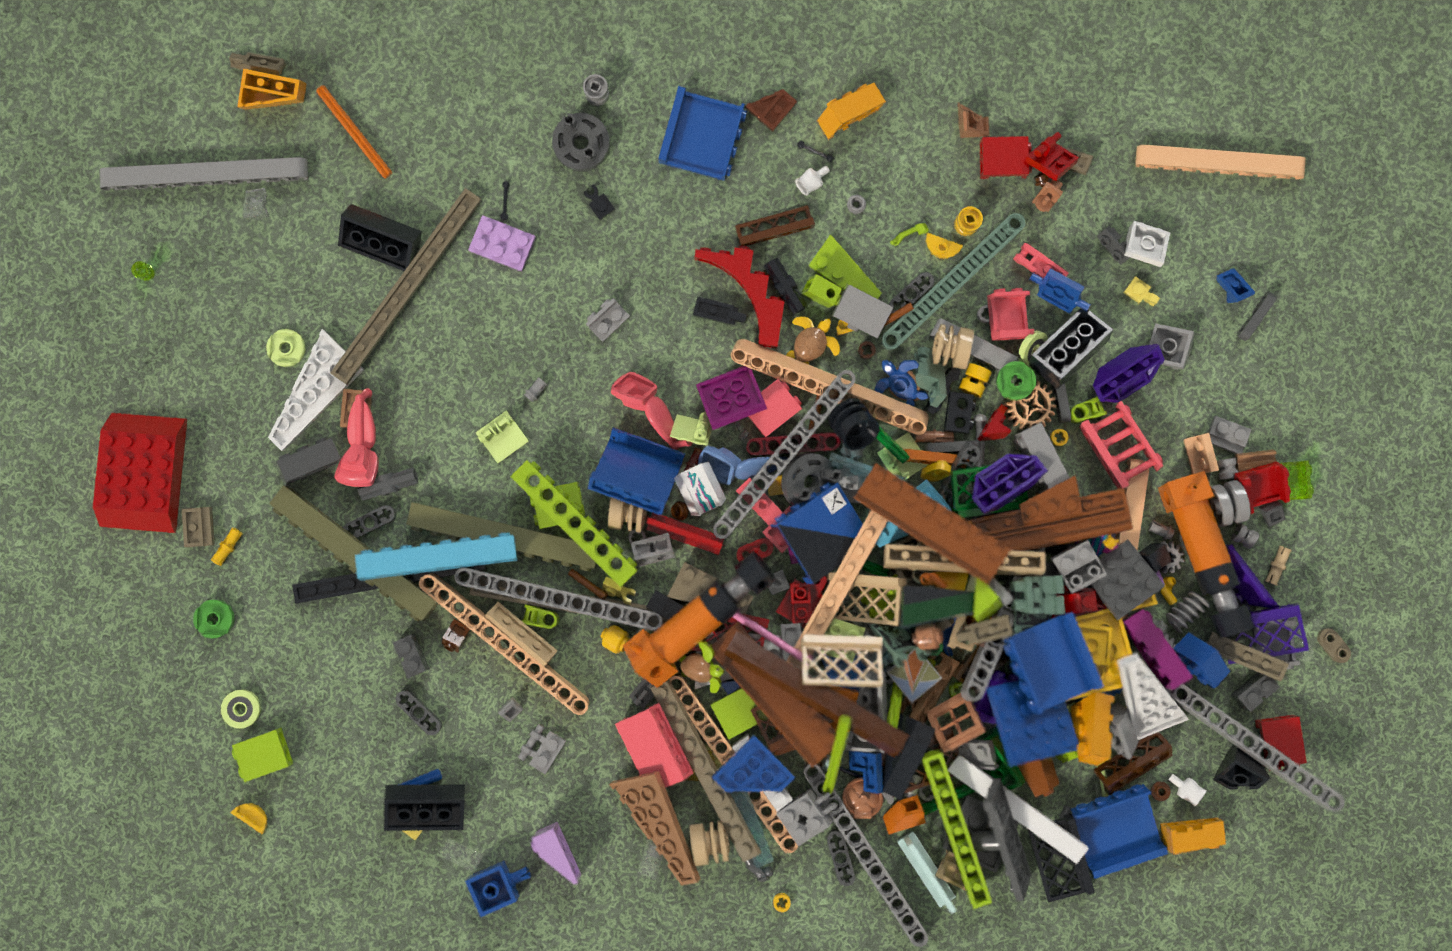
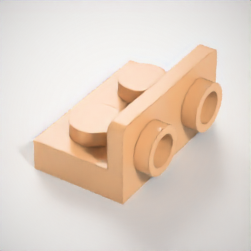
M1209 433L1184 439L1192 474L1202 471L1210 473L1219 470Z

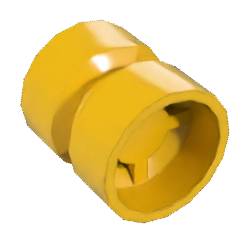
M969 206L963 208L955 218L954 226L956 231L963 236L974 234L982 225L983 215L976 207Z
M969 363L965 372L967 377L962 379L959 389L967 394L981 398L986 388L984 383H988L992 372L977 364Z

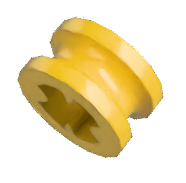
M1056 429L1050 434V440L1055 446L1066 444L1069 438L1068 433L1064 429ZM1060 432L1064 440L1058 443L1056 442L1057 438L1054 436Z
M778 893L773 899L774 908L777 911L785 912L790 908L791 902L787 894ZM779 898L787 900L784 907L776 904L779 902Z

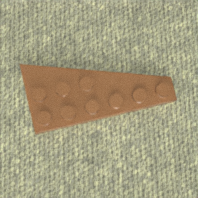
M659 771L612 781L609 785L612 789L617 790L623 805L626 803L632 811L631 816L649 840L652 839L657 846L656 851L659 855L662 854L665 857L669 869L681 885L697 883L701 878Z

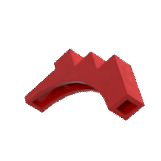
M739 246V248H734V254L731 255L729 251L719 250L718 253L711 252L710 248L700 247V250L695 249V260L709 263L733 277L745 290L757 315L759 328L758 345L777 349L784 301L775 296H770L769 299L766 298L769 276L765 275V272L754 271V273H750L753 250H750L748 246Z

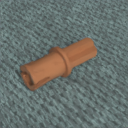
M936 429L915 436V442L941 443L954 441L953 432L936 431Z

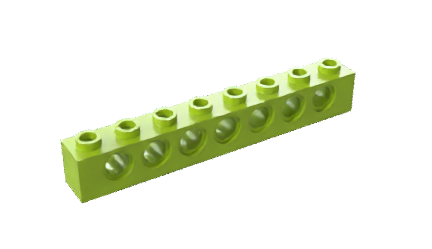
M526 460L510 477L622 587L638 571L636 568L638 564L631 557L627 559L622 554L624 550L617 543L613 545L608 540L610 536L603 529L599 531L595 527L597 523L589 515L585 517L581 513L583 509L576 502L572 504L567 499L569 495L562 488L558 490L553 485L555 481L548 474L544 476L540 472L542 468L535 461L531 463ZM533 476H538L540 482L537 486L533 487L530 484V479ZM548 489L553 491V498L551 500L544 498V492ZM561 503L567 505V511L564 514H560L557 510L558 505ZM574 517H579L581 520V524L577 528L571 525V520ZM589 530L595 534V538L591 542L585 539V533ZM602 544L607 545L609 549L608 553L604 556L598 552V548ZM620 558L622 560V567L620 569H615L612 566L613 559Z
M939 749L927 752L921 760L969 902L973 909L991 904L992 900L942 752Z

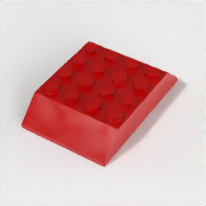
M122 413L110 414L100 430L93 510L100 527L176 533L187 419Z

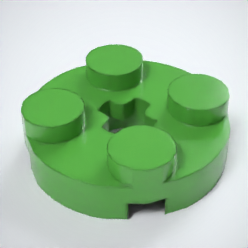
M1013 361L1000 369L996 378V385L1004 398L1018 401L1025 399L1032 393L1036 386V375L1025 363ZM1014 376H1017V379H1021V382L1018 383V386H1015L1014 383H1011V380L1014 379Z
M217 599L208 600L196 609L193 617L194 626L206 638H219L230 632L234 624V613L231 606L224 601ZM213 614H216V617H218L216 624H213V621L209 619Z

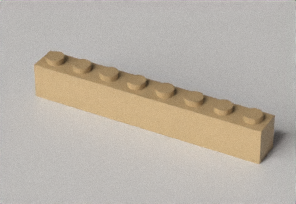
M886 544L884 548L883 569L969 573L928 546ZM1010 551L995 575L1041 577L1045 573V553Z

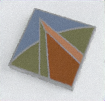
M916 650L908 654V660L903 661L905 663L904 666L898 667L895 665L887 671L888 675L911 703L942 679L928 660L920 661L918 659Z

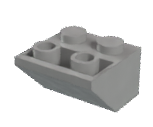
M1081 540L1050 557L1072 594L1107 575L1088 540Z
M1117 702L1110 707V714L1113 715V721L1109 723V733H1112L1111 747L1119 755L1121 754L1125 758L1130 759L1138 744V740L1128 709Z

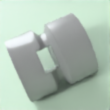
M589 75L583 82V90L587 101L594 106L605 104L610 94L607 81L601 75Z

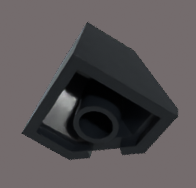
M1234 746L1227 752L1213 780L1228 789H1238L1241 786L1259 789L1270 779V776L1261 763L1237 746Z

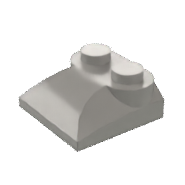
M1155 323L1149 345L1158 344L1165 359L1161 365L1170 366L1176 370H1184L1191 352L1195 333L1194 331Z

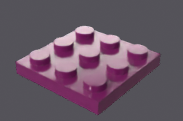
M746 366L696 384L713 430L767 409L751 368Z

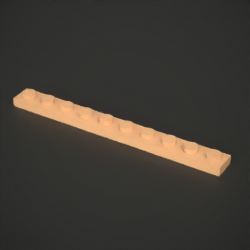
M873 510L870 511L794 646L798 651L802 652L801 639L803 634L825 635L888 523L887 519ZM807 650V655L810 654L813 656L815 651ZM789 655L787 662L802 670V662Z

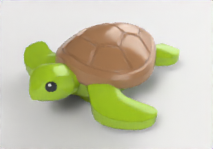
M701 641L699 646L703 656L693 653L688 656L684 655L679 659L681 662V675L701 683L709 681L710 692L717 693L722 683L719 677L725 671L720 666L713 664L712 659L715 655L713 648L706 641Z

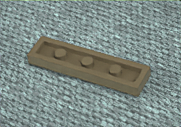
M1213 631L1207 643L1217 649L1221 657L1278 681H1282L1289 666V663L1228 637L1218 638L1217 633Z

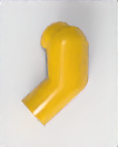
M1169 576L1163 579L1165 587L1160 589V593L1169 606H1171L1178 600L1172 593L1176 580L1174 577Z

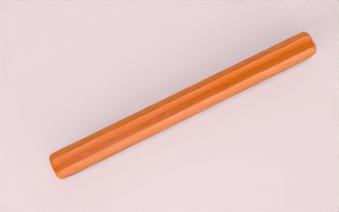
M324 85L317 88L316 92L379 173L384 178H388L392 171Z

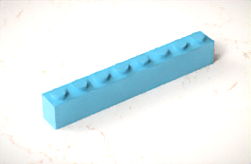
M510 533L498 534L499 537L491 538L490 535L479 536L478 540L461 538L459 542L454 543L451 540H443L438 545L421 543L420 547L412 548V545L400 546L398 550H392L391 547L381 548V552L374 553L373 550L361 551V554L355 555L357 578L359 580H369L518 561L515 537L510 535Z

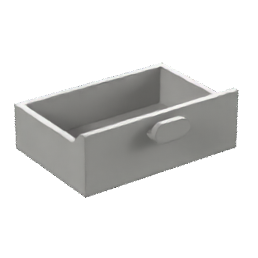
M847 284L831 315L848 323L847 327L856 332L860 329L878 338L893 307Z

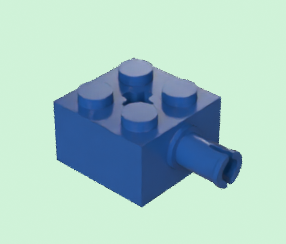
M1189 632L1173 648L1190 674L1197 676V679L1204 685L1208 684L1211 688H1216L1230 673L1229 668L1217 649Z
M505 860L468 876L465 882L480 917L518 900L520 895L516 884L531 878L527 866L511 873ZM490 886L495 887L496 890H495V891H494V889H491V890H490L489 887H490Z

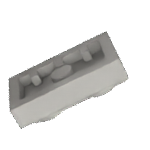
M614 298L611 300L607 299L601 305L602 309L598 313L593 312L587 318V327L602 342L630 318V315Z

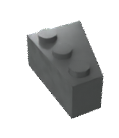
M322 438L315 442L316 445L311 447L306 445L297 449V453L292 455L286 453L278 457L276 469L284 485L290 487V483L300 479L303 481L309 475L316 472L319 473L338 464L341 461V457L332 438L328 440Z

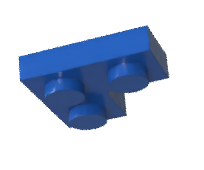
M849 751L850 770L863 772L864 792L883 793L881 753Z

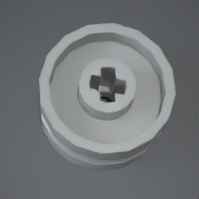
M1238 480L1226 482L1223 486L1220 484L1210 486L1214 497L1208 500L1218 527L1229 526L1233 521L1240 523L1249 520V500L1244 487Z

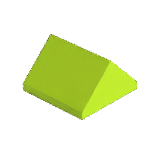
M976 577L974 617L977 622L990 619L1003 605L993 590Z

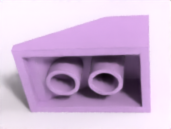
M558 822L536 831L531 842L533 851L535 853L538 852L544 861L574 885L577 884L581 877V872Z

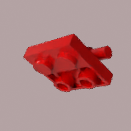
M1056 132L1051 137H1047L1025 159L1026 163L1055 181L1070 170L1079 159L1078 156L1056 143L1062 137L1059 132Z

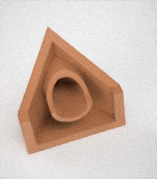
M958 102L960 138L990 136L988 117H982V115H978Z

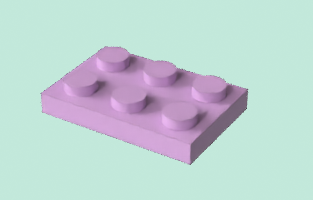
M482 215L468 251L522 272L536 236Z

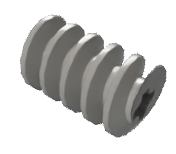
M1192 591L1188 592V597L1182 598L1183 603H1177L1178 608L1173 607L1171 609L1173 614H1166L1170 625L1180 634L1183 633L1180 628L1181 626L1188 629L1187 621L1192 624L1194 623L1191 618L1192 616L1199 618L1197 611L1205 612L1202 607L1203 605L1210 607L1205 599Z

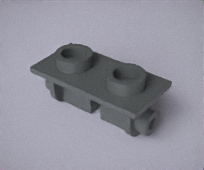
M1109 225L1096 236L1100 243L1112 254L1113 259L1120 265L1131 258L1124 255L1126 250L1125 241L1118 242L1122 237L1114 227L1111 228Z
M643 678L629 695V698L637 706L644 709L654 696L650 689L654 685Z

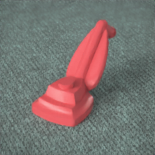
M628 372L614 382L611 387V394L622 400L624 406L645 411L653 428L672 449L677 450L685 446H692V442L685 440L677 441L676 438L670 437L674 421L663 400L655 397L657 393L656 384L634 372Z
M369 388L364 389L362 393L355 397L347 425V437L351 447L341 458L335 472V480L338 483L352 487L372 486L378 472V456L374 451L370 450L376 441L375 424L371 410L364 401L372 396V391Z

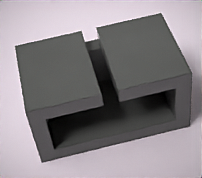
M416 634L393 642L399 659L402 657L404 659L401 664L407 678L430 669Z
M1257 672L1235 690L1231 696L1243 710L1251 712L1264 701L1262 697L1268 698L1280 686L1273 678Z

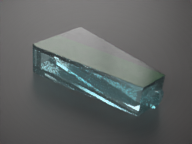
M904 586L900 628L905 629L972 615L975 607V592Z

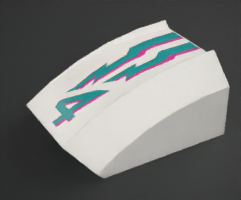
M709 462L701 463L674 478L691 515L701 516V514L722 506L726 500Z

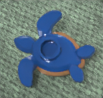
M889 360L882 361V369L889 376L880 379L876 383V392L883 394L884 390L889 388L894 397L906 401V404L915 407L914 401L919 399L925 400L929 397L927 392L920 390V387L916 384L915 375L909 371L919 367L917 361H902L898 368H895V365Z

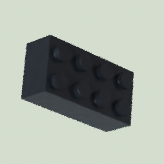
M1081 308L1031 355L1029 366L1055 388L1059 389L1110 340L1113 329L1088 310L1086 312Z

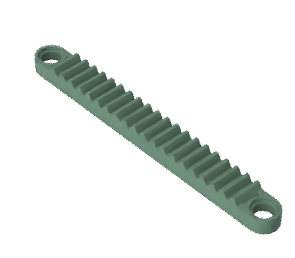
M1018 213L1008 216L914 305L913 310L903 315L884 333L881 339L883 347L887 350H894L900 346L1025 227L1024 217ZM1014 218L1019 220L1020 227L1012 228L1010 220ZM888 335L896 337L895 345L887 344L886 337Z

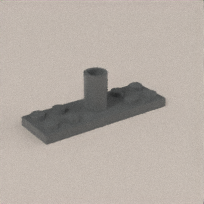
M1001 778L993 779L991 786L988 788L986 799L983 801L984 809L989 815V825L993 830L974 831L971 841L975 852L1000 850L1005 864V874L1010 879L1011 892L1014 893L1016 901H1024L1032 874Z

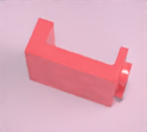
M1023 288L1011 289L1010 292H1006V289H996L994 293L987 295L991 341L1025 339L1029 334H1034V329H1028L1025 297L1030 295V291H1023Z
M779 379L761 392L767 409L748 416L764 437H768L802 410L800 407L802 405L801 401L796 395L792 397L788 392L790 388L787 383L781 382Z

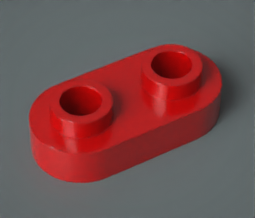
M761 538L743 545L737 551V559L739 562L744 559L742 556L744 551L749 553L754 551L762 559L768 557L773 552V543L767 538ZM762 544L767 545L766 551H761L760 546Z

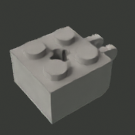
M809 788L777 811L776 815L798 846L828 828L833 822L829 812L834 810L837 804L834 802L824 807L821 803L830 797L828 792L817 797L814 791Z

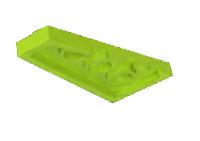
M830 234L809 264V267L840 287L843 291L847 284L878 299L882 292Z

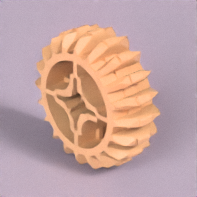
M1040 381L1036 382V386L1028 399L1014 401L1005 398L1010 401L1004 403L1005 407L1010 408L1006 410L1005 414L1011 413L1012 415L1008 417V421L1015 419L1013 426H1017L1020 423V430H1023L1025 426L1028 429L1038 423H1042L1043 427H1045V421L1051 422L1049 416L1055 415V412L1050 409L1056 408L1055 404H1051L1056 399L1055 397H1049L1052 394V390L1046 392V384L1040 388ZM1037 394H1039L1044 401V407L1043 405L1038 403ZM1031 400V405L1034 406V408H1031L1029 411V406L1026 405V403L1030 402ZM1016 404L1022 408L1023 417L1018 414ZM1033 412L1043 413L1038 420L1028 421Z

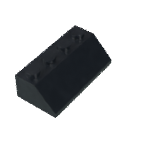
M350 204L341 214L338 246L405 271L416 256L420 246L422 231Z
M386 785L384 831L463 830L465 785Z

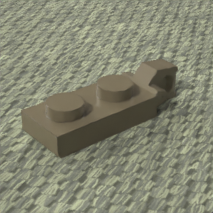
M247 52L246 55L231 53L229 57L230 66L233 68L248 69L277 76L281 75L286 65L284 59Z
M1008 614L964 626L965 631L956 633L958 642L968 640L969 644H978L1013 635Z

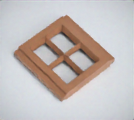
M961 693L926 712L932 728L935 729L934 733L941 749L945 754L986 732L973 701L964 700ZM965 703L969 712L956 719L953 709ZM949 712L953 721L940 727L937 718ZM971 716L975 725L962 732L958 722ZM955 724L959 734L946 741L942 731Z

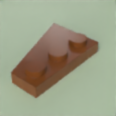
M1076 475L1021 503L1020 509L1023 525L1083 515Z

